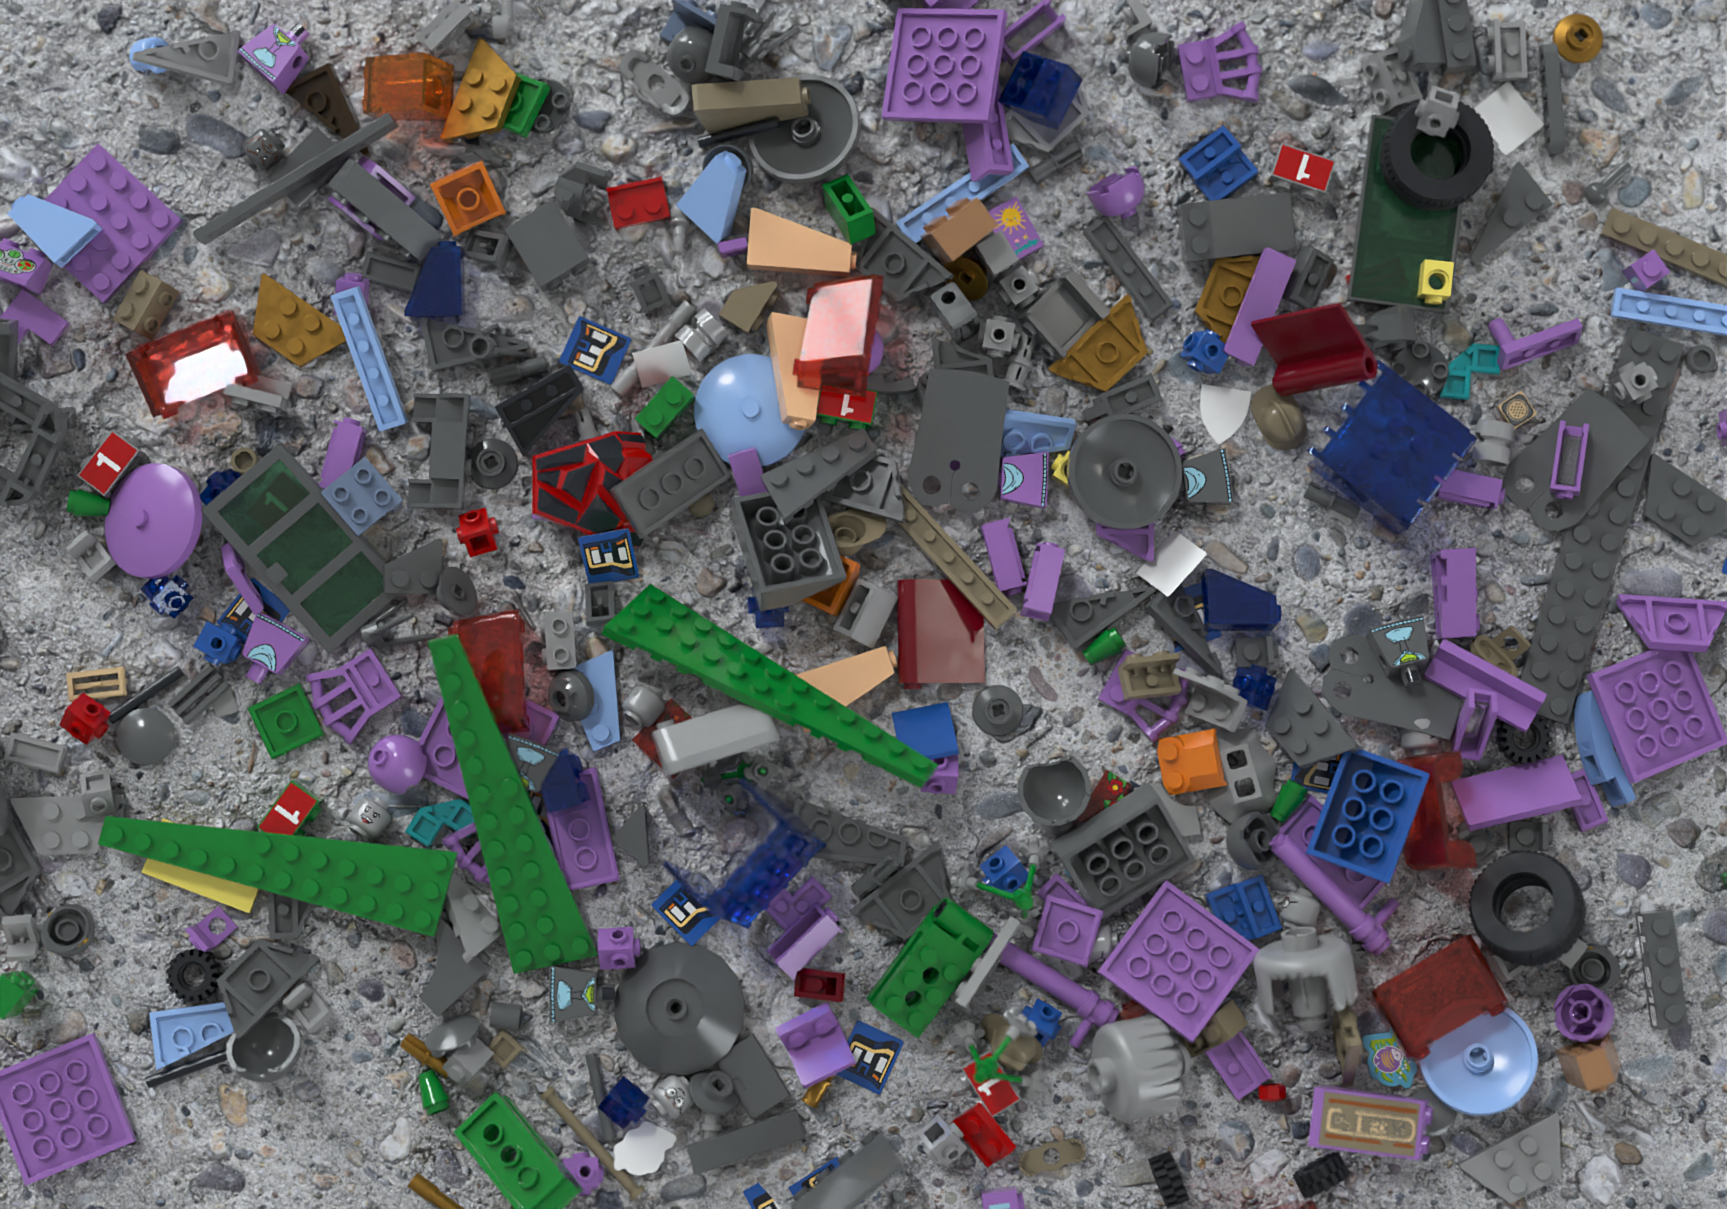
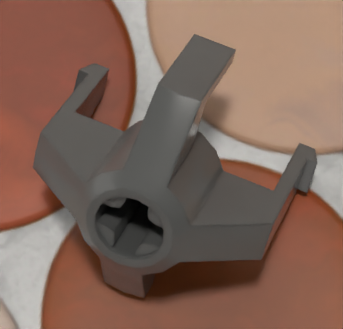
M579 161L561 173L557 179L554 194L565 214L597 227H603L606 219L583 212L584 205L586 203L589 204L592 200V184L607 188L608 181L612 179L614 173L609 169L606 171Z

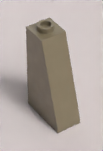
M799 77L691 85L694 112L709 134L773 117H778L780 121L808 116L807 104H811L809 88L803 86Z

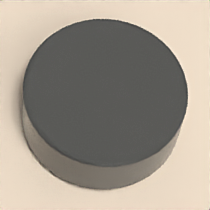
M1697 345L1691 348L1685 356L1686 367L1694 374L1707 373L1716 363L1714 351L1706 345Z

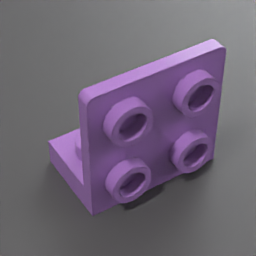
M827 1002L775 1027L780 1040L790 1055L804 1088H808L856 1063L838 1019Z

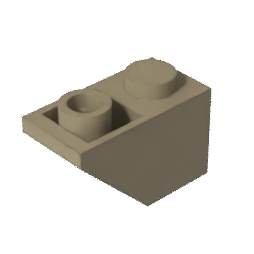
M771 281L733 290L718 314L719 318L748 337L752 331L757 333L765 320L762 314L767 306L772 309L780 296L777 292L779 289L778 284Z
M1231 999L1217 1008L1192 1043L1188 1042L1178 1033L1177 1036L1191 1057L1194 1058L1232 1039L1248 1024V1021L1234 1000Z

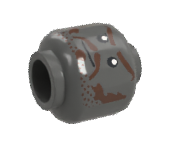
M258 129L243 142L242 147L246 154L242 158L253 170L259 167L263 171H268L285 156L283 148L286 145L272 129L268 131Z

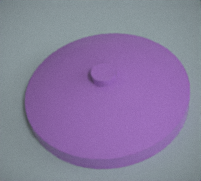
M150 463L134 469L123 478L110 499L108 516L105 517L107 547L116 564L125 572L147 579L162 578L181 567L196 546L202 526L200 495L191 478L176 467L160 463Z

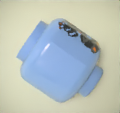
M158 37L145 38L135 42L129 54L130 63L134 70L145 76L167 71V69L133 61L132 58L135 52L154 47L168 46V43Z

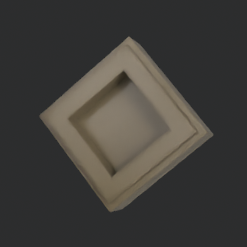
M502 1029L487 1045L494 1053L491 1058L504 1070L525 1048L505 1029Z

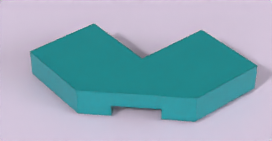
M1473 343L1448 364V378L1443 388L1439 391V398L1468 401L1471 373L1500 374V367L1497 364L1500 347L1498 345Z
M462 799L421 807L408 825L405 833L429 848L445 824L457 831L474 822L470 804ZM473 833L467 835L466 838L470 839Z

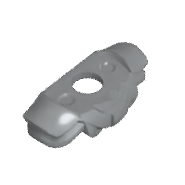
M638 49L630 50L624 55L620 62V69L629 80L627 83L632 87L639 101L644 104L647 103L658 110L662 109L676 117L688 111L693 102L692 97L653 60ZM656 74L661 75L665 81L664 87L659 91H653L649 87V79Z

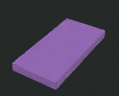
M1563 755L1451 781L1452 791L1469 831L1582 805L1581 795Z
M594 767L550 777L542 791L555 857L566 876V882L570 891L619 881L620 876L597 768Z
M1311 794L1306 796L1307 800L1279 827L1280 833L1288 834L1305 852L1323 808V805ZM1309 856L1362 910L1386 884L1385 882Z

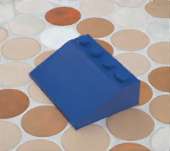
M1362 749L1357 752L1349 751L1343 753L1306 853L1311 857L1390 884L1430 774Z

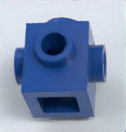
M1206 329L1205 331L1193 332L1185 339L1183 343L1184 350L1180 357L1188 362L1187 366L1196 372L1219 374L1229 355L1223 352L1225 343L1220 341L1221 337L1217 333Z
M207 621L193 647L205 653L203 657L205 660L219 666L221 662L230 664L231 660L236 661L243 649V646L240 645L243 639L236 636L237 629L225 623L218 626Z
M1007 845L979 866L986 875L982 879L986 885L1010 893L1027 881L1028 871Z
M1039 998L1036 999L1031 1007L1026 1005L1021 1012L1028 1019L1026 1022L1032 1021L1035 1023L1038 1033L1034 1037L1039 1041L1042 1048L1049 1039L1053 1041L1061 1029V1025L1057 1023L1062 1012Z

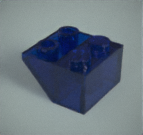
M1023 51L998 102L1034 123L1058 130L1083 79L1068 64Z
M568 748L561 749L541 784L547 812L553 817L587 809V801L591 800L587 783L584 784V781L581 782L579 773L584 772L580 756H577L576 753H573Z

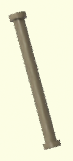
M553 1086L549 1087L539 1098L542 1101L546 1100L626 1189L630 1194L628 1197L633 1201L645 1190L642 1185L638 1186L624 1169L620 1171L615 1170V1159L554 1092L556 1089Z

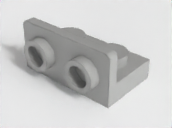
M453 0L416 36V39L437 58L476 18L472 10L465 3L461 4L458 0Z
M1398 47L1376 52L1361 62L1364 75L1380 114L1388 113L1394 108L1417 102L1423 98L1413 72L1401 71Z

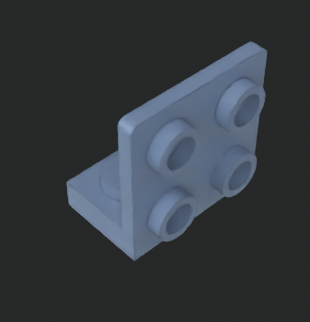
M672 0L674 12L660 33V38L671 43L678 32L687 26L693 25L704 26L703 29H707L709 32L714 31L718 14L710 10L705 13L697 8L698 4L694 0Z
M366 457L321 492L322 497L356 536L363 534L388 512L391 511L395 514L403 507L401 497Z

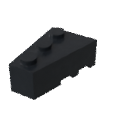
M569 364L495 406L496 411L523 457L584 390V387Z

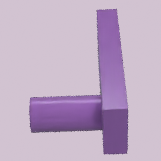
M1502 318L1491 321L1488 329L1500 347L1497 364L1503 371L1578 344L1583 326L1579 319L1576 318L1518 340L1514 338Z

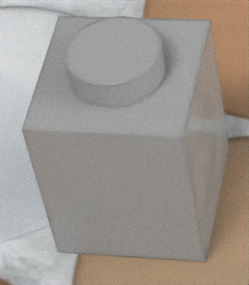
M476 1036V1043L468 1049H461L459 1047L442 1067L448 1076L462 1087L471 1080L494 1054Z

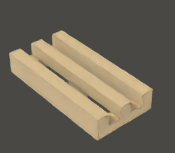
M126 667L66 673L69 702H73L80 696L75 695V690L119 685V690L90 693L87 695L92 699L128 696L126 688L127 678H125ZM118 674V679L80 684H74L73 680Z

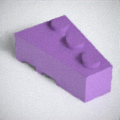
M1476 548L1446 549L1430 554L1436 640L1475 637L1476 631L1480 630V618L1476 614V602L1478 600Z

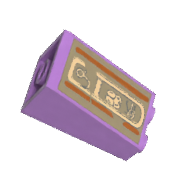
M1327 1084L1317 1086L1314 1089L1308 1146L1420 1160L1423 1158V1154H1428L1430 1137L1426 1136L1427 1124L1431 1125L1433 1107H1429L1428 1099Z

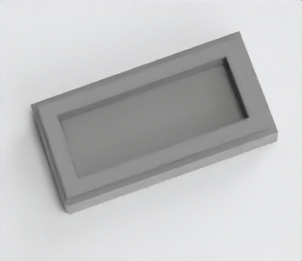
M11 732L3 760L62 774L69 746Z

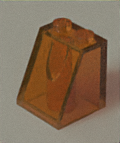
M424 52L365 57V68L363 71L364 96L362 98L363 114L376 119L389 113L395 120L446 122L453 105L454 65Z

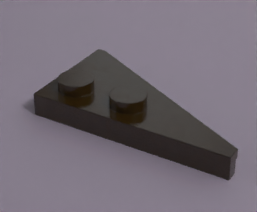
M330 63L294 80L285 92L343 139L361 129L335 69ZM369 145L359 151L366 157L373 154Z

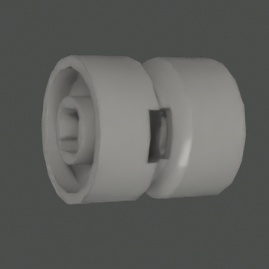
M704 308L692 318L693 324L691 326L684 325L674 335L678 341H683L684 348L698 362H701L711 352V345L718 346L728 336L727 331Z
M1478 420L1475 437L1479 442L1473 445L1471 461L1491 466H1508L1511 449L1507 447V443L1513 440L1515 426L1495 420Z

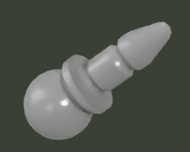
M675 203L670 210V217L672 219L670 226L674 229L675 238L673 243L677 253H680L685 244V233L690 228L689 221L691 219Z

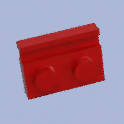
M662 176L606 188L615 230L671 219Z
M980 1102L963 1112L960 1116L958 1115L952 1121L963 1132L964 1136L962 1138L987 1168L1011 1154L1017 1147Z

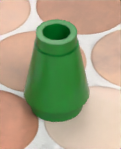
M79 488L77 491L70 490L67 513H72L74 517L108 516L111 500Z
M1115 627L1110 630L1106 628L1082 652L1092 666L1095 663L1122 653V649L1127 645Z
M1288 779L1286 784H1282L1270 815L1285 823L1307 800L1305 796L1308 790L1292 779Z
M430 1070L418 1075L423 1110L427 1111L428 1116L449 1109L448 1101L451 1099L435 1071Z

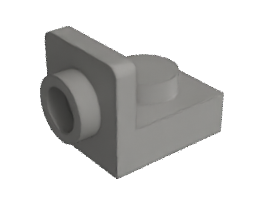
M1125 0L1124 16L1130 24L1134 23L1135 26L1125 31L1124 39L1126 42L1132 39L1136 41L1141 35L1150 33L1148 30L1151 29L1153 21L1140 0Z
M109 770L81 774V795L86 817L114 813L115 805Z

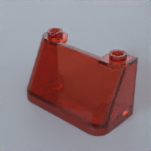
M875 274L816 282L813 288L808 287L806 304L810 305L801 357L800 359L795 358L793 365V375L798 376V388L866 397L874 337L882 305L884 276Z
M237 307L151 340L125 353L153 418L161 415L162 419L174 416L179 413L178 407L225 388L226 383H242L243 387L258 382V376L262 374Z
M520 609L453 621V627H448V636L458 634L473 666L474 674L480 682L489 708L492 709L501 734L530 732V717L527 716L526 708L528 705L525 695L524 637L522 635L525 633V619Z
M1461 751L1424 754L1398 759L1396 761L1398 763L1430 774L1403 846L1406 865L1414 871L1456 870L1477 867L1473 846L1465 840L1450 841L1442 790V783L1456 780L1462 773Z
M1471 934L1449 944L1382 983L1371 992L1372 1006L1407 1061L1414 1058L1416 1061L1422 1060L1431 1053L1429 1048L1432 1047L1435 1041L1482 1014L1484 1016L1490 1014L1491 1017L1501 1014L1507 1009L1505 1005L1508 1004L1505 993Z

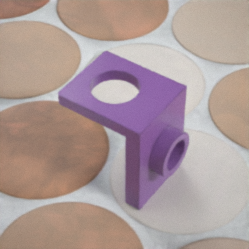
M218 906L197 925L189 926L185 931L190 935L189 940L194 947L206 952L213 950L236 930L238 926L221 906ZM219 917L225 921L226 928L223 933L214 934L210 930L209 925L213 918Z

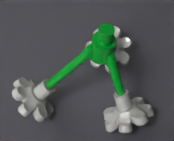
M1031 837L1029 845L1021 843L1019 845V860L1028 863L1029 873L1025 887L1017 889L1013 893L983 884L978 879L979 871L973 868L971 862L965 861L963 865L958 864L954 868L957 876L954 875L950 879V884L954 885L950 890V894L967 899L970 896V890L978 891L981 889L1012 900L1019 907V910L1011 908L1007 914L1009 917L1012 916L1021 922L1013 938L1020 940L1024 934L1027 940H1032L1035 937L1033 930L1037 931L1040 922L1036 919L1041 916L1036 908L1029 911L1033 906L1031 888L1035 871L1039 867L1047 869L1050 862L1054 861L1056 853L1050 850L1051 845L1048 842H1043L1039 845L1037 837Z
M1010 1007L1008 1012L1005 1011L1002 1016L1010 1026L1005 1033L1006 1038L991 1057H985L983 1060L980 1059L976 1049L977 1047H983L985 1044V1038L983 1037L985 1035L984 1027L978 1026L975 1028V1022L972 1019L965 1021V1027L959 1023L952 1027L956 1035H950L948 1042L954 1046L953 1050L957 1054H962L966 1051L969 1056L973 1057L976 1065L974 1080L977 1083L981 1084L990 1079L1015 1082V1086L1021 1089L1019 1096L1024 1100L1030 1099L1034 1102L1039 1099L1038 1091L1042 1093L1048 1091V1084L1042 1082L1047 1078V1072L1040 1070L1038 1063L1030 1064L1029 1068L1025 1066L1022 1071H1018V1076L998 1073L997 1071L999 1068L997 1060L1011 1041L1014 1042L1018 1035L1034 1037L1038 1033L1035 1023L1032 1021L1026 1022L1028 1019L1022 1014L1018 1016V1012L1014 1008Z

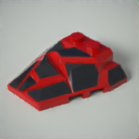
M613 431L532 456V514L563 527L569 526L579 530L581 534L586 536L628 528L633 547H640L644 538L640 539L609 490L652 461L651 454L646 452V443L640 432Z

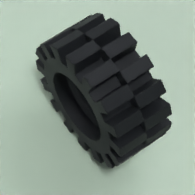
M1535 715L1529 726L1534 733V742L1529 748L1522 749L1515 744L1513 738L1517 728L1501 721V727L1497 728L1496 731L1498 733L1496 743L1500 745L1498 747L1499 751L1505 754V758L1511 759L1515 763H1533L1538 759H1542L1545 756L1544 753L1550 749L1549 742H1552V737L1549 735L1552 732L1551 728L1546 725L1548 722L1545 719H1541L1540 715Z
M190 949L178 953L169 962L170 967L166 969V974H168L166 983L170 984L171 988L169 990L171 993L174 992L176 994L175 997L184 999L186 1002L201 1001L216 992V988L219 987L217 979L222 975L219 969L221 964L215 960L217 957L213 954L210 955L209 951L204 952L198 949ZM190 964H197L204 970L205 978L199 986H190L184 980V971Z
M1171 1151L1148 1159L1166 1208L1169 1209L1189 1201L1187 1190Z
M1333 1152L1322 1158H1317L1314 1162L1311 1161L1292 1176L1303 1198H1308L1316 1194L1319 1195L1323 1191L1338 1185L1339 1182L1349 1177L1350 1173L1339 1152Z

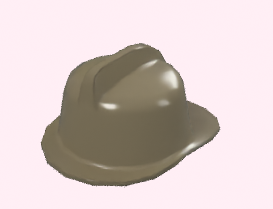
M1273 385L1262 387L1255 393L1251 403V411L1266 442L1273 448L1283 451L1294 449L1301 444L1306 436L1307 425L1305 417L1293 395L1280 396L1274 390Z
M854 509L827 516L838 552L843 556L853 555L864 544L879 539L885 533L887 527L885 518Z
M988 1014L981 1020L980 1026L984 1027V1038L990 1044L994 1054L1006 1038L1005 1033L1010 1026L1002 1018V1015ZM1018 1035L1014 1042L1011 1041L997 1061L1003 1068L1022 1071L1027 1064L1036 1063L1041 1059L1043 1053L1042 1046L1035 1037L1029 1035L1022 1037Z

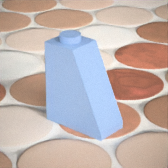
M727 151L715 155L676 204L716 244L726 240L731 235L747 171L741 165V160L735 154L728 153Z
M30 194L15 200L11 205V210L7 213L36 245L61 268L103 230L93 219Z

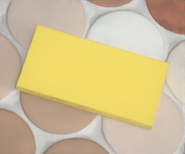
M162 818V822L176 823L166 818ZM149 858L146 859L141 872L247 913H251L260 891L258 888Z

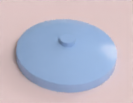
M744 354L729 358L715 366L706 375L697 391L694 403L697 430L703 428L722 461L729 465L728 454L752 447L756 448L761 468L773 465L787 457L797 447L804 435L805 430L790 428L789 424L782 423L771 357L758 354Z
M1485 999L1458 1001L1439 1011L1425 1028L1419 1048L1420 1070L1426 1085L1433 1095L1449 1108L1473 1116L1497 1114L1517 1104L1531 1087L1538 1064L1536 1043L1523 1019L1508 1007Z

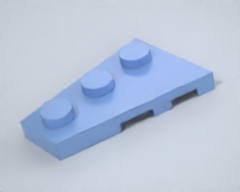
M1006 409L1000 457H1010L1032 452L1050 453L1070 450L1076 427L1075 419Z
M614 650L578 664L574 668V670L583 673L588 678L594 691L593 709L589 716L580 720L593 752L621 741Z
M224 1002L149 1013L156 1070L232 1034V1032L234 1033Z

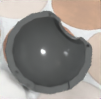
M1072 756L1061 758L1059 761L1052 763L1031 764L1023 769L1019 778L1018 798L1022 809L1032 820L1046 826H1061L1075 821L1085 812L1091 798V780L1086 768Z
M272 1012L267 1013L240 1041L236 1038L235 1033L232 1032L227 1043V1060L232 1070L239 1076L254 1082L267 1083L282 1079L293 1069L301 1054V1038L295 1023L285 1015Z

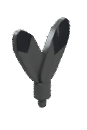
M464 136L463 140L475 154L457 156L449 163L451 168L455 170L481 160L485 167L490 165L501 169L503 167H511V163L505 161L504 157L495 155L480 136L470 139Z

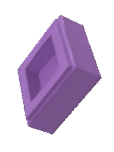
M746 237L718 243L721 258L748 253Z

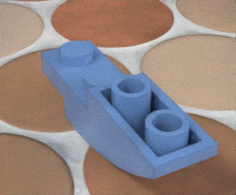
M1593 691L1577 695L1574 708L1576 741L1583 768L1590 785L1601 784L1611 807L1627 804L1635 800L1636 796L1633 792L1632 784H1629L1621 767L1620 759L1613 750V741Z

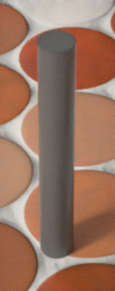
M587 1054L585 1058L604 1141L616 1138L597 1054Z

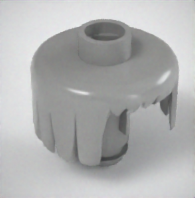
M1314 927L1287 929L1281 933L1282 940L1264 946L1254 956L1253 965L1260 1008L1266 1014L1273 1015L1272 992L1275 998L1280 997L1284 992L1283 980L1285 985L1288 980L1293 1014L1298 1017L1295 1023L1302 1031L1323 1029L1327 1026L1329 1016L1325 1015L1328 1011L1325 991L1327 982L1336 1011L1344 1009L1347 1002L1348 1005H1351L1354 999L1358 997L1351 947L1347 941L1339 937L1317 935Z
M1151 1015L1105 1024L1099 1028L1094 1036L1091 1053L1092 1060L1087 1065L1088 1080L1093 1092L1100 1096L1106 1109L1113 1117L1120 1121L1138 1120L1166 1114L1176 1109L1181 1094L1173 1093L1182 1088V1082L1169 1081L1182 1077L1190 1070V1057L1187 1049L1183 1045L1174 1043L1171 1037L1161 1036L1167 1034L1169 1029L1161 1024L1162 1021Z

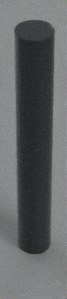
M773 117L698 137V145L700 148H705L781 127L778 117Z
M176 666L111 711L108 720L112 724L116 723L185 675L179 666Z
M227 1048L145 1078L147 1086L152 1088L227 1061Z

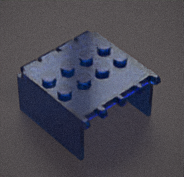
M1377 360V369L1381 372L1372 379L1374 383L1372 386L1365 381H1361L1358 384L1366 392L1354 409L1343 403L1340 409L1349 416L1336 432L1328 426L1323 429V432L1331 439L1321 452L1310 446L1307 452L1314 458L1308 462L1307 466L1394 533L1400 534L1408 530L1425 509L1417 502V499L1419 498L1428 504L1441 488L1442 484L1434 477L1438 476L1443 481H1446L1460 463L1452 454L1455 453L1457 456L1464 458L1478 438L1470 433L1468 427L1383 362Z
M742 778L739 783L778 822V825L765 838L766 841L760 843L745 859V864H740L725 880V885L723 887L720 886L718 889L704 876L665 860L661 865L712 915L749 929L752 926L751 922L763 910L768 909L769 903L783 888L786 889L790 885L789 882L803 867L806 868L812 857L821 848L824 849L827 844L779 797Z

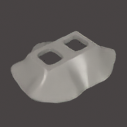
M1246 728L1237 729L1234 733L1230 731H1217L1216 737L1224 779L1227 785L1207 789V799L1210 806L1230 823H1233L1234 820L1247 813L1262 812L1272 807L1276 801V794L1274 792L1276 763L1263 748L1258 733L1253 729ZM1237 750L1244 751L1247 761L1246 766L1230 769L1226 758L1227 754ZM1251 778L1255 792L1252 795L1238 797L1234 786L1235 782Z

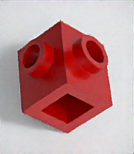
M486 507L458 515L460 527L456 528V533L460 544H465L470 558L498 550L495 534L500 533L496 518L489 517Z
M83 692L65 709L59 726L68 731L74 738L88 745L95 737L100 739L109 728L107 721L111 712L101 703L96 702Z

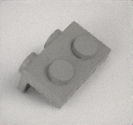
M1493 19L1489 27L1485 29L1486 45L1490 44V55H1487L1486 70L1487 73L1491 72V81L1526 80L1528 76L1525 21L1500 22V19Z
M238 370L236 371L233 384L226 383L223 394L231 398L230 402L233 404L247 407L248 403L259 405L258 409L261 411L275 414L276 410L286 412L292 384Z
M544 612V619L540 620L541 637H545L546 648H542L543 666L547 665L548 671L576 668L573 612Z

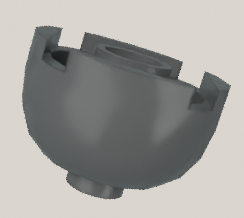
M701 25L687 26L678 32L670 43L667 54L670 69L675 76L683 82L693 85L704 84L714 78V76L705 72L714 31L709 32L707 29H703L704 26Z
M1161 32L1147 33L1136 39L1132 47L1127 48L1124 61L1128 64L1131 78L1139 86L1155 91H1160L1165 86L1167 80L1162 79L1166 69L1171 71L1175 44L1174 41L1170 40L1173 37L1171 34Z
M1259 812L1247 813L1234 820L1227 831L1226 837L1227 850L1232 860L1247 870H1263L1277 864L1279 858L1271 851L1272 847L1270 846L1271 840L1280 833L1277 824L1270 815L1266 813L1260 814Z

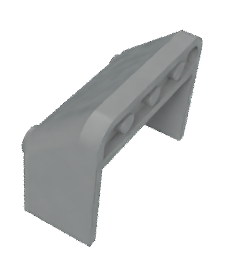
M743 702L675 724L673 719L657 724L658 730L653 731L651 734L665 778L684 770L766 744L770 745L780 740L772 716Z

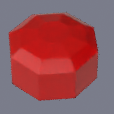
M1262 1084L1257 1087L1258 1098L1263 1102L1276 1103L1286 1098V1086L1284 1084Z

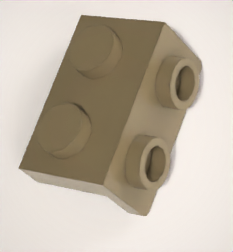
M140 270L115 313L113 320L143 337L153 340L178 297L179 291Z
M1159 651L1152 656L1143 657L1141 653L1127 656L1117 667L1124 701L1178 695L1182 690L1179 677L1173 674L1176 668V663L1181 659L1180 654Z

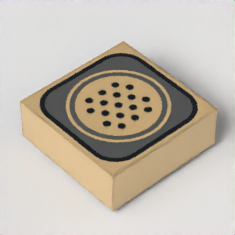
M1522 390L1496 406L1505 422L1513 424L1515 426L1514 429L1537 415Z

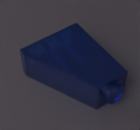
M439 241V246L431 247L404 310L405 317H465L464 248L456 246V241Z
M1212 568L1206 569L1201 575L1204 631H1272L1278 622L1281 621L1282 609L1280 604L1277 605L1276 595Z

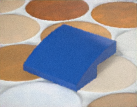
M1224 125L1178 159L1207 201L1228 198L1259 173V170L1241 150L1239 142Z
M948 702L891 713L896 738L931 760L959 754Z
M1262 874L1204 894L1210 913L1246 940L1257 939L1282 929Z

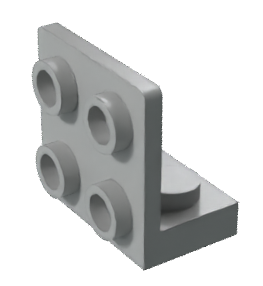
M1187 667L1185 671L1175 668L1173 674L1196 686L1184 713L1234 733L1248 703L1247 700L1238 696L1240 690L1226 685L1224 681L1209 675L1207 678L1202 676V673Z

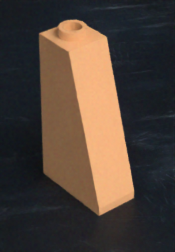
M751 208L747 269L849 277L850 269L856 270L857 252H851L852 244L850 245L848 242L758 208Z
M772 312L767 319L766 329L782 423L789 424L790 428L805 430L810 428L816 420L828 322Z
M886 646L797 674L796 676L847 707L894 675L893 668L898 667L893 650L887 651ZM803 727L805 733L811 732V730Z

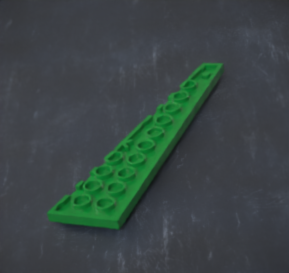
M649 584L603 628L601 635L632 650L638 647L650 653V658L659 663L663 659L677 666L676 671L687 675V673L694 674L701 678L703 684L720 690L724 694L794 727L795 724L809 729L811 730L810 735L820 739L823 736L837 743L836 748L847 752L849 750L859 753L863 761L880 767L884 771L919 788L926 784L938 767V764L652 584Z
M454 634L429 640L428 645L513 973L516 974L598 956L597 946L585 920L582 918L577 901L566 882V876L555 857L554 849L545 834L543 824L515 761L513 762L508 751V745L504 736L500 733L492 709L489 708L483 694L484 691L474 674L473 666L459 635Z
M105 816L98 840V845L432 937L436 935L459 853Z

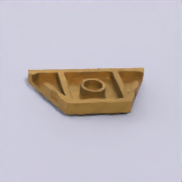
M481 38L477 41L439 139L445 143H452L453 139L464 136L470 139L478 137L483 133L501 132L519 87L521 78Z
M1261 256L1216 258L1194 313L1209 330L1217 333L1221 337L1220 341L1225 344Z
M265 273L262 274L252 333L255 337L300 368L347 342L342 327Z
M1127 293L1109 310L1110 313L1103 320L1093 325L1066 352L1067 356L1064 359L1056 360L1048 368V371L1102 392L1110 390L1148 353L1132 306L1131 296Z

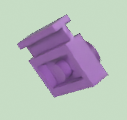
M1239 1031L1232 1039L1205 1052L1237 1101L1262 1085L1266 1080L1272 1078L1242 1031Z

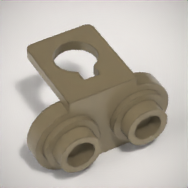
M1510 625L1492 640L1485 635H1478L1471 641L1469 652L1517 678L1518 670L1513 660L1529 649L1531 644L1514 626ZM1505 637H1514L1519 643V648H1509L1506 650L1503 647Z

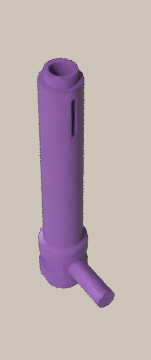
M1281 832L1271 840V851L1349 929L1348 933L1356 941L1360 940L1362 942L1361 946L1368 953L1372 952L1374 955H1379L1390 945L1391 939L1388 937V932L1382 926L1399 907L1398 901L1390 898L1373 918L1370 913H1365L1288 834L1284 835Z
M993 932V937L983 953H987L998 934ZM1008 942L1001 955L1003 957L999 963L1077 1010V1014L1084 1018L1069 1041L1075 1048L1080 1047L1093 1025L1100 1028L1105 1024L1115 1021L1120 1010L1114 1007L1115 1003L1109 999L1106 1001L1101 999L1100 994L1096 991L1085 989L1011 942Z

